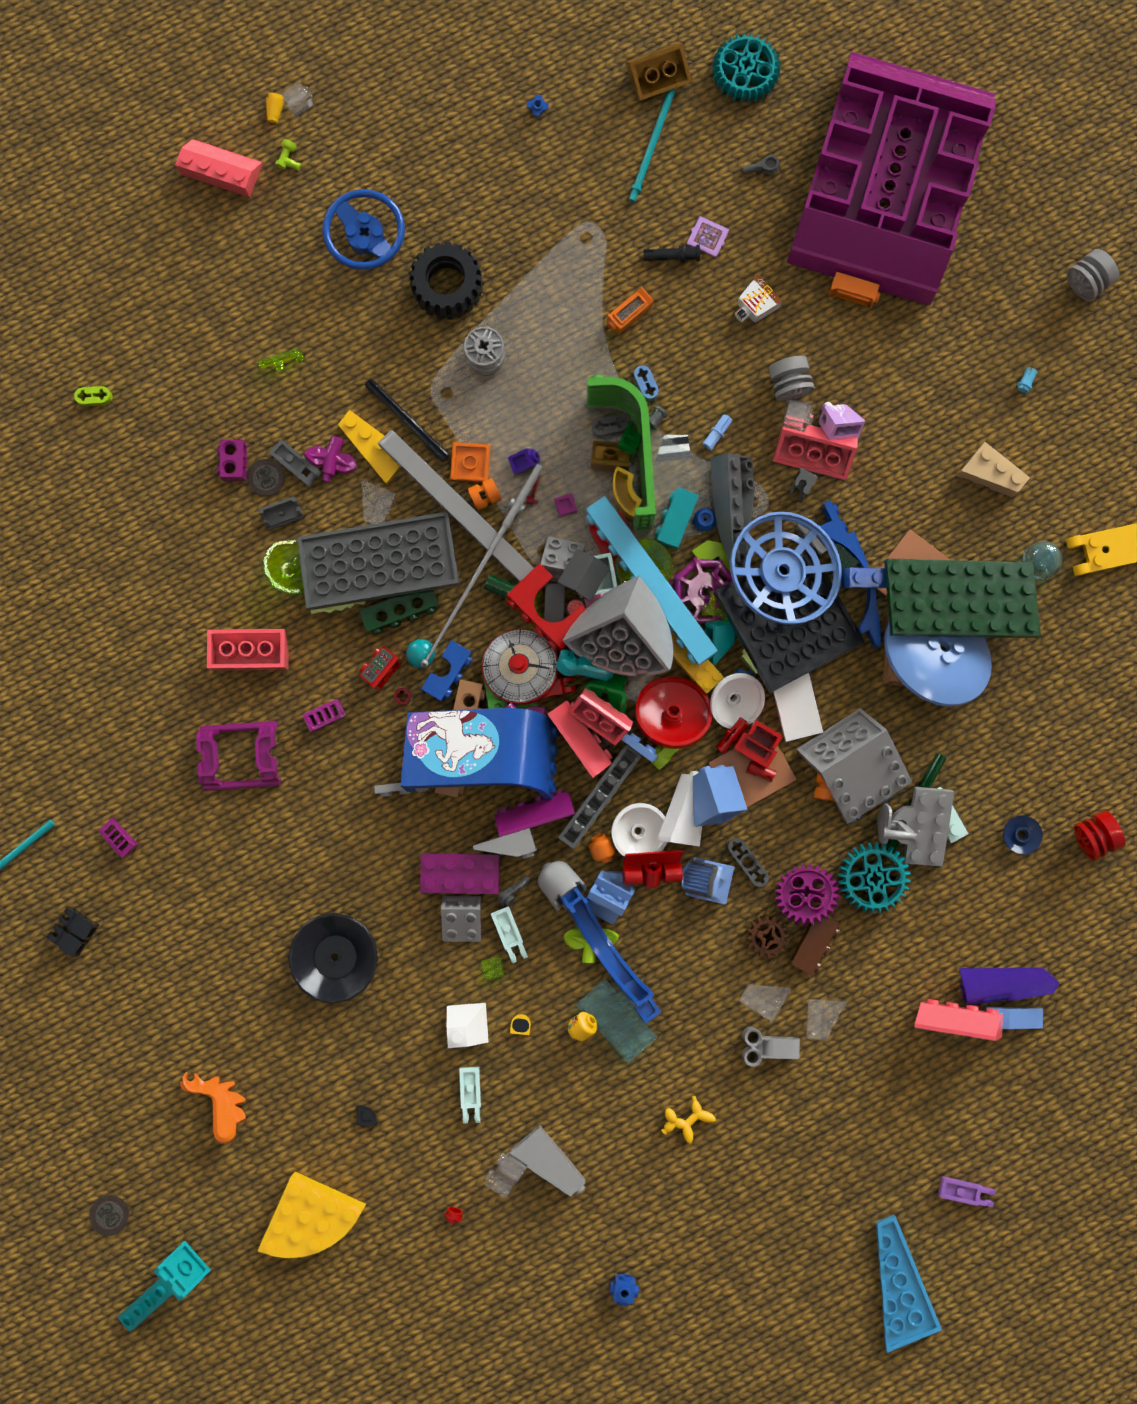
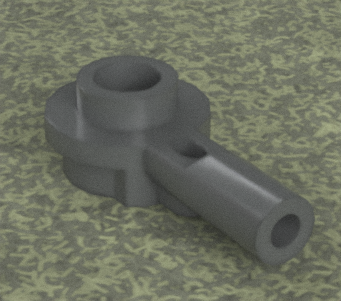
M770 155L762 159L761 163L742 166L743 174L763 170L764 173L772 175L779 170L780 162L777 157Z
M525 875L516 885L513 884L504 890L498 897L500 905H511L515 900V894L523 889L531 880Z

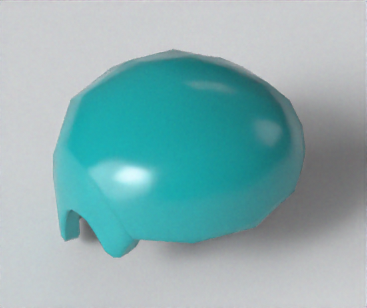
M420 638L411 642L406 650V658L409 664L415 668H424L421 666V661L427 658L433 643L427 639ZM434 650L428 660L429 665L433 662L436 650Z

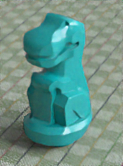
M562 649L560 651L556 668L563 675H583L604 681L614 676L613 672L592 665V661L583 655L577 658L571 650Z

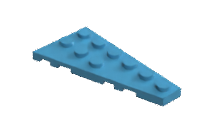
M895 1215L876 1222L885 1350L887 1353L942 1330Z

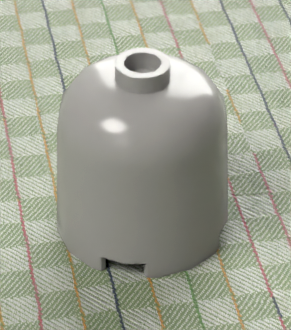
M564 861L546 863L538 876L540 889L557 911L560 910V907H564L559 896L563 897L575 887L578 888L580 893L582 890L585 892L587 888L586 884Z

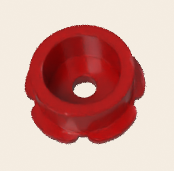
M448 1207L447 1212H444L447 1222L457 1224L462 1221L463 1211L459 1208Z

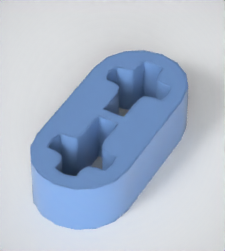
M644 365L638 366L634 372V380L645 400L653 401L658 396V386L650 369ZM640 371L647 373L645 382L642 377H638ZM647 385L649 386L650 390H655L653 391L652 396H650L649 393L646 394Z

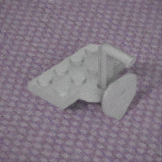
M914 787L911 806H903L896 810L893 815L891 807L884 803L877 814L879 841L886 845L888 839H896L900 843L905 844V860L903 862L906 864L943 866L954 791Z

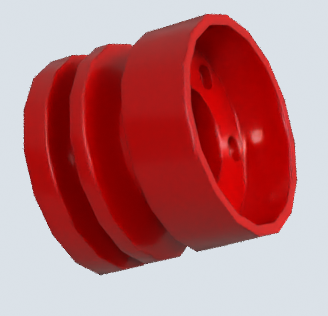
M1107 810L1093 815L1092 821L1085 819L1082 823L1078 822L1073 826L1079 846L1092 861L1106 856L1107 850L1115 852L1126 845L1120 825Z

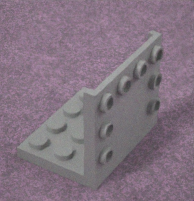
M861 708L797 748L799 755L821 775L847 824L912 783L888 731Z

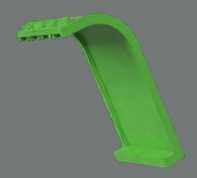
M593 375L591 378H587V408L615 407L623 410L633 419L637 432L642 438L639 445L643 507H635L633 531L652 530L656 507L647 402L642 393L630 382L616 377Z

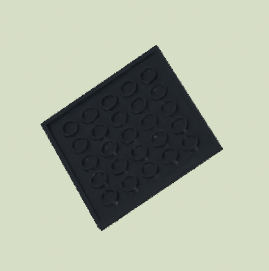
M804 550L800 556L805 566H814L811 557ZM780 566V573L787 575V569ZM823 572L821 584L816 594L827 599L832 583L827 574ZM815 573L806 574L803 582L810 590L814 584ZM742 576L737 579L739 585L749 601L753 603L757 596L749 587L746 576ZM752 576L755 586L761 592L766 586L761 576ZM733 581L713 592L769 693L778 690L865 642L838 594L832 605L815 619L802 624L783 625L764 619L753 612L737 593ZM797 589L789 593L791 603L798 602L806 597ZM771 591L766 597L769 600L783 604L780 593ZM810 600L805 605L793 609L795 619L809 616L821 606ZM764 602L758 608L774 618L787 620L784 609L771 607Z

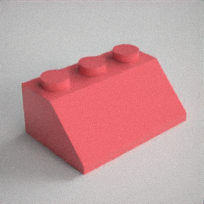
M586 688L568 711L569 714L615 746L629 732L633 723L625 714L620 713L610 703L603 701L593 691H589Z

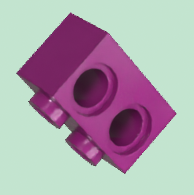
M220 440V446L217 447V454L220 457V464H217L218 476L223 481H246L247 444L244 440ZM230 448H236L234 454L228 455ZM235 466V471L228 474V468Z

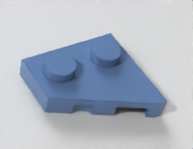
M634 733L626 734L621 739L652 763L659 757L655 754L657 750L648 744L644 746L640 743L641 739Z

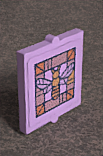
M700 216L695 227L691 229L692 233L687 245L692 247L700 244V251L716 258L721 247L725 244L724 240L729 229Z

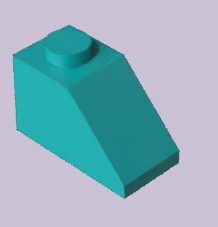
M727 620L710 621L705 624V634L718 650L717 654L709 659L712 664H717L734 644L736 633Z

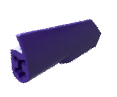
M1044 968L959 969L962 978L960 986L965 1005H977L1000 1000L1012 1001L1054 994L1059 984Z

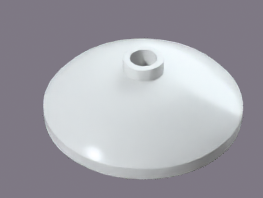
M736 673L727 676L717 684L711 695L710 709L714 719L722 726L730 729L739 717H742L751 724L758 718L764 707V689L761 683L749 674Z
M635 803L622 809L615 817L611 829L612 841L618 852L625 857L627 853L663 851L667 842L658 841V836L665 820L663 813L656 807L646 803ZM637 827H640L641 829L639 834H635V829Z

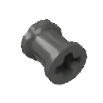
M655 405L654 410L649 415L650 428L653 430H657L661 421L668 416V413L662 407Z

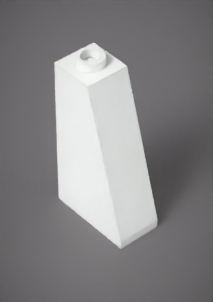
M690 771V774H681L660 830L658 841L700 846L702 826L695 827L693 812V776L699 772Z

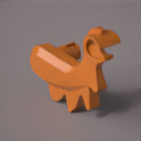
M186 1072L182 1081H180V1087L187 1093L203 1094L212 1099L214 1137L221 1144H229L236 1136V1125L246 1120L244 1111L237 1107V1105L245 1103L246 1099L238 1093L229 1091L235 1087L234 1081L219 1084V1077L202 1081L196 1073L194 1074V1080L188 1081V1073Z

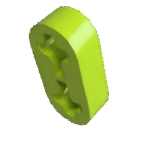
M104 386L82 387L77 389L74 394L75 400L82 406L108 405L113 398L110 390ZM102 392H104L107 395L104 396L103 400L100 397L96 396H101ZM84 393H85L87 396H91V397H86V398H85V401H83V400L80 398V397H82V396L84 395Z

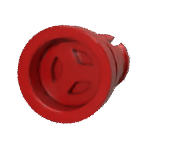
M753 760L750 761L746 773L753 774L754 776L758 775L770 782L773 781L777 772L770 768L766 769Z

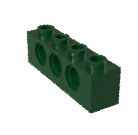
M434 590L398 595L359 610L367 633L374 636L384 632L383 629L390 627L393 629L401 626L403 621L408 620L411 622L417 620L421 614H433L437 612V608H440ZM420 599L423 601L421 608L413 607L416 600ZM398 607H405L404 614H396V609ZM381 613L387 614V619L384 622L378 621V616Z

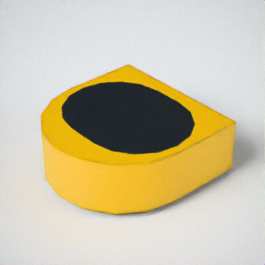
M524 1014L516 1015L512 1019L510 1033L530 1035L531 1023L529 1017Z

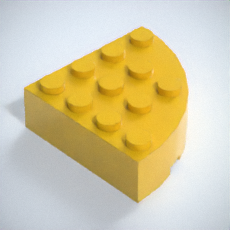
M294 1172L289 1179L258 1252L282 1258H298L319 1253L334 1245L348 1233L356 1223L366 1204Z

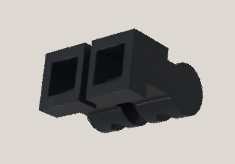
M67 906L64 912L69 915L70 919L61 915L59 921L65 926L55 924L53 929L59 935L49 932L47 938L58 945L69 956L77 957L87 945V939H91L100 924L90 920L78 910Z

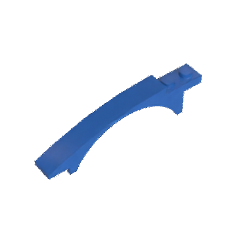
M831 500L824 503L821 509L828 523L820 527L828 534L835 546L842 549L854 560L858 568H869L855 531L847 534V526L844 521L840 520L836 504H832ZM872 588L866 589V609L857 629L860 634L866 632L873 649L881 646V629L875 589Z
M577 887L563 897L559 896L581 934L644 1024L661 1013L652 999L654 994L636 976L612 945L597 921L586 897H583Z

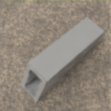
M540 1124L509 1152L512 1158L569 1196H572L574 1193L577 1195L585 1188V1178Z

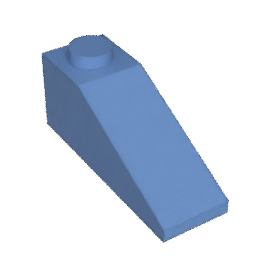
M984 1006L983 1011L991 1008L999 1010V1014H1004L1002 1029L1043 1028V1008Z

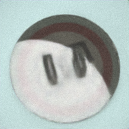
M260 459L254 462L247 472L249 487L260 496L276 494L282 488L285 481L282 467L271 459Z
M106 1195L99 1198L90 1209V1224L101 1235L112 1236L118 1234L125 1228L129 1220V1210L126 1203L114 1195Z

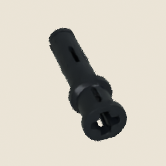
M700 244L692 247L681 245L679 248L644 249V262L679 260V262L696 260L700 262Z

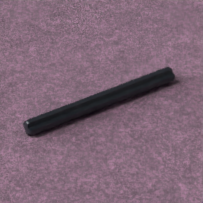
M369 379L365 383L366 388L442 462L448 459L449 453L373 379Z

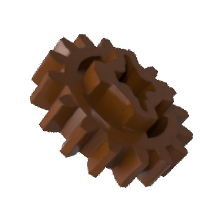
M767 915L764 916V920L757 917L758 923L751 922L753 928H747V931L751 933L746 936V939L751 940L748 946H754L753 953L760 951V957H763L764 953H766L767 958L771 957V953L777 957L778 950L784 952L782 945H788L784 941L785 938L789 937L788 934H784L787 927H781L783 923L781 920L776 923V917L774 916L771 920H769ZM767 924L766 928L758 930L761 925ZM775 926L779 930L780 937H777L775 934ZM768 932H770L769 935L772 936L771 940L767 939V941L765 942L766 939L763 937V935L768 934ZM755 936L760 940V947L755 941ZM777 944L773 949L767 950L770 945Z

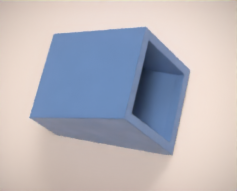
M719 765L714 768L706 766L699 769L700 772L693 776L695 827L722 824L748 810L733 766L725 767V765Z

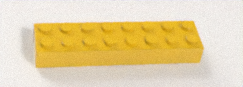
M672 632L673 659L693 682L707 694L724 679L723 675L709 660L699 667L696 663L692 664L686 656L688 652L685 648L681 649L675 641L677 637Z

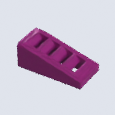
M337 698L302 716L310 732L313 733L347 715ZM335 705L339 715H335L332 706ZM326 709L329 710L332 718H328L325 712ZM320 712L325 720L323 722H321L318 716V713ZM312 716H314L317 722V725L315 726L310 718Z
M113 817L98 831L121 858H126L139 846L133 837ZM114 825L115 828L107 834L105 831ZM118 830L120 833L112 839L111 836ZM123 836L124 839L117 844L116 841ZM126 842H128L129 844L124 849H122L121 847Z

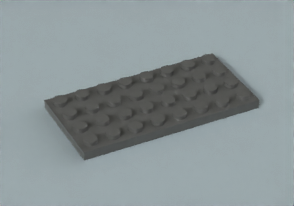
M448 512L297 537L306 609L308 611L460 585Z

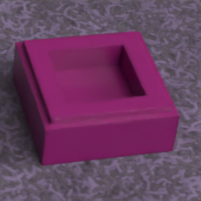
M572 493L554 498L559 517L578 512Z

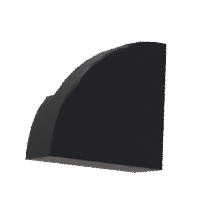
M357 1105V1126L378 1125L376 1115L370 1108L364 1105Z

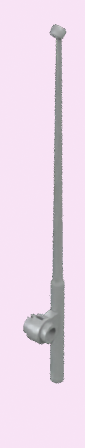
M536 465L516 500L512 498L507 508L510 510L502 523V527L427 658L421 661L422 667H428L429 658L506 529L511 525L516 514L520 516L525 508L523 502L544 468L541 465Z

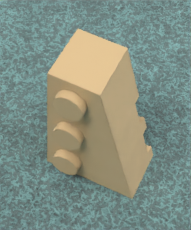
M986 442L978 448L956 475L959 478L963 477L973 481L975 484L987 486L991 490L1010 497L1017 494L1030 478Z

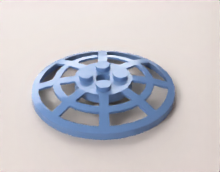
M773 512L759 516L740 532L731 551L730 572L737 593L753 612L764 619L783 625L806 623L824 613L837 597L842 578L841 562L837 549L828 534L819 525L802 515L791 512ZM774 520V532L765 534L756 541L748 533L757 525ZM782 520L798 523L809 529L810 532L804 539L792 533L782 532ZM816 536L826 547L831 558V564L820 565L817 554L809 545ZM782 538L792 540L799 545L795 550L783 547ZM742 539L750 546L745 559V568L735 567L736 552ZM774 539L775 549L769 553H766L759 546L767 540ZM804 550L811 557L814 566H805L800 556ZM754 552L762 559L760 568H750ZM780 566L787 569V575L780 573ZM833 571L832 588L827 599H824L816 594L821 584L822 573ZM815 573L814 584L810 590L803 582L806 574ZM736 575L746 576L749 587L757 596L753 603L749 601L742 591ZM752 576H761L766 585L761 592L755 586ZM797 589L806 596L798 602L791 603L789 593ZM771 591L780 593L783 604L769 600L766 597ZM810 600L821 606L809 616L795 619L793 609L805 605ZM764 602L771 607L784 609L787 620L774 618L758 608Z

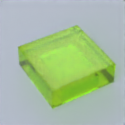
M501 956L481 960L485 980L504 976Z

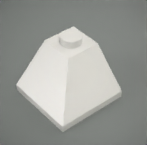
M486 1003L447 1006L448 1048L468 1047L489 1042Z

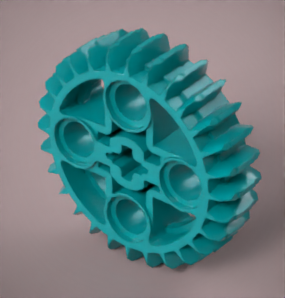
M743 33L740 38L736 34L735 40L729 37L728 42L723 41L722 47L719 46L717 53L714 55L712 64L713 80L717 82V88L722 87L721 94L727 92V98L730 95L733 96V102L736 98H740V103L743 102V99H747L749 104L751 98L757 102L758 96L763 99L765 94L769 95L770 91L775 88V83L778 82L781 71L779 55L776 54V48L771 49L772 42L766 44V38L762 41L759 40L760 35L753 38L752 33H750L749 37H746L745 33ZM744 48L743 53L735 51ZM760 55H763L768 62L759 60ZM725 74L733 76L732 82L726 78ZM736 83H741L743 86H738ZM750 83L758 85L756 87L748 88Z
M867 842V848L860 844L861 850L858 851L854 847L853 855L849 852L847 853L849 860L842 859L846 865L839 866L844 871L843 873H838V876L843 878L838 883L844 885V887L840 888V891H847L844 898L851 897L849 904L852 905L856 902V909L862 906L863 912H866L867 908H869L871 914L874 913V909H877L878 913L881 914V908L889 912V905L896 908L895 901L902 903L899 898L900 895L906 897L903 890L910 889L905 883L911 882L910 879L906 878L911 872L904 870L909 865L902 864L905 860L904 857L897 858L900 854L899 851L892 853L894 850L892 846L886 850L887 845L882 844L880 848L878 842H875L874 847H872L870 842ZM875 854V862L867 863V856ZM880 854L890 858L895 865L882 866ZM861 858L863 869L851 871L854 863ZM877 867H878L881 871H884V876H883V874L877 869ZM897 870L898 877L891 880L889 878L890 872ZM874 873H875L877 876H879V878H876L875 884H874V882L870 879V878L873 877V874H874ZM853 876H859L860 878L857 885L850 884V879ZM897 885L894 893L887 898L886 886ZM866 889L868 901L858 897L853 890ZM880 892L882 894L881 900L873 901V894Z

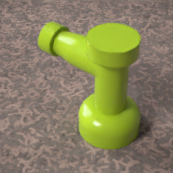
M283 139L281 143L283 150L275 165L280 169L285 170L286 166L299 171L302 164L288 158L290 152H294L297 145L290 140Z

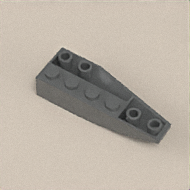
M726 453L710 457L714 512L722 545L730 564L731 551L736 538L752 521L754 479L752 457ZM744 539L740 542L736 552L735 567L745 568V559L749 545Z

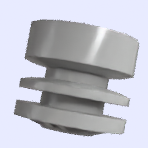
M1094 249L1082 261H1078L1067 270V279L1071 288L1080 298L1086 301H1092L1104 289H1108L1116 283L1120 275L1115 261L1101 249Z
M479 327L467 335L464 342V350L469 367L481 375H490L501 369L505 361V350L500 334L490 327Z
M806 356L788 357L773 363L768 368L771 381L778 382L773 386V390L776 392L775 398L778 401L797 399L811 393L815 389L814 384L811 382L812 376L805 375L810 371Z

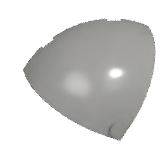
M640 576L620 584L592 603L576 619L563 639V642L580 657L583 655L591 660L592 665L621 675L636 676L637 674L647 673V676L664 673L671 669L673 661V642L666 616L658 600Z

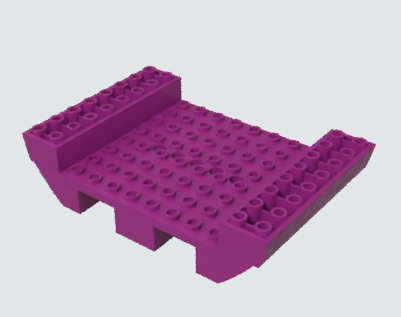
M851 52L787 263L835 277L836 272H840L879 284V291L930 305L937 293L958 236L956 229L964 204L969 198L979 165L977 161L979 151L995 111V93ZM906 131L910 137L905 139L901 137L900 133ZM898 148L902 149L905 155L898 156L895 150ZM890 167H898L899 173H892ZM890 183L894 186V190L888 191L884 185ZM886 201L889 207L882 208L879 202Z

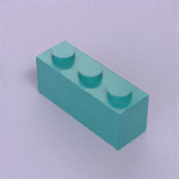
M677 487L676 492H671L668 500L671 505L669 510L665 508L661 518L664 520L662 527L658 526L654 537H657V544L675 551L678 550L699 495Z

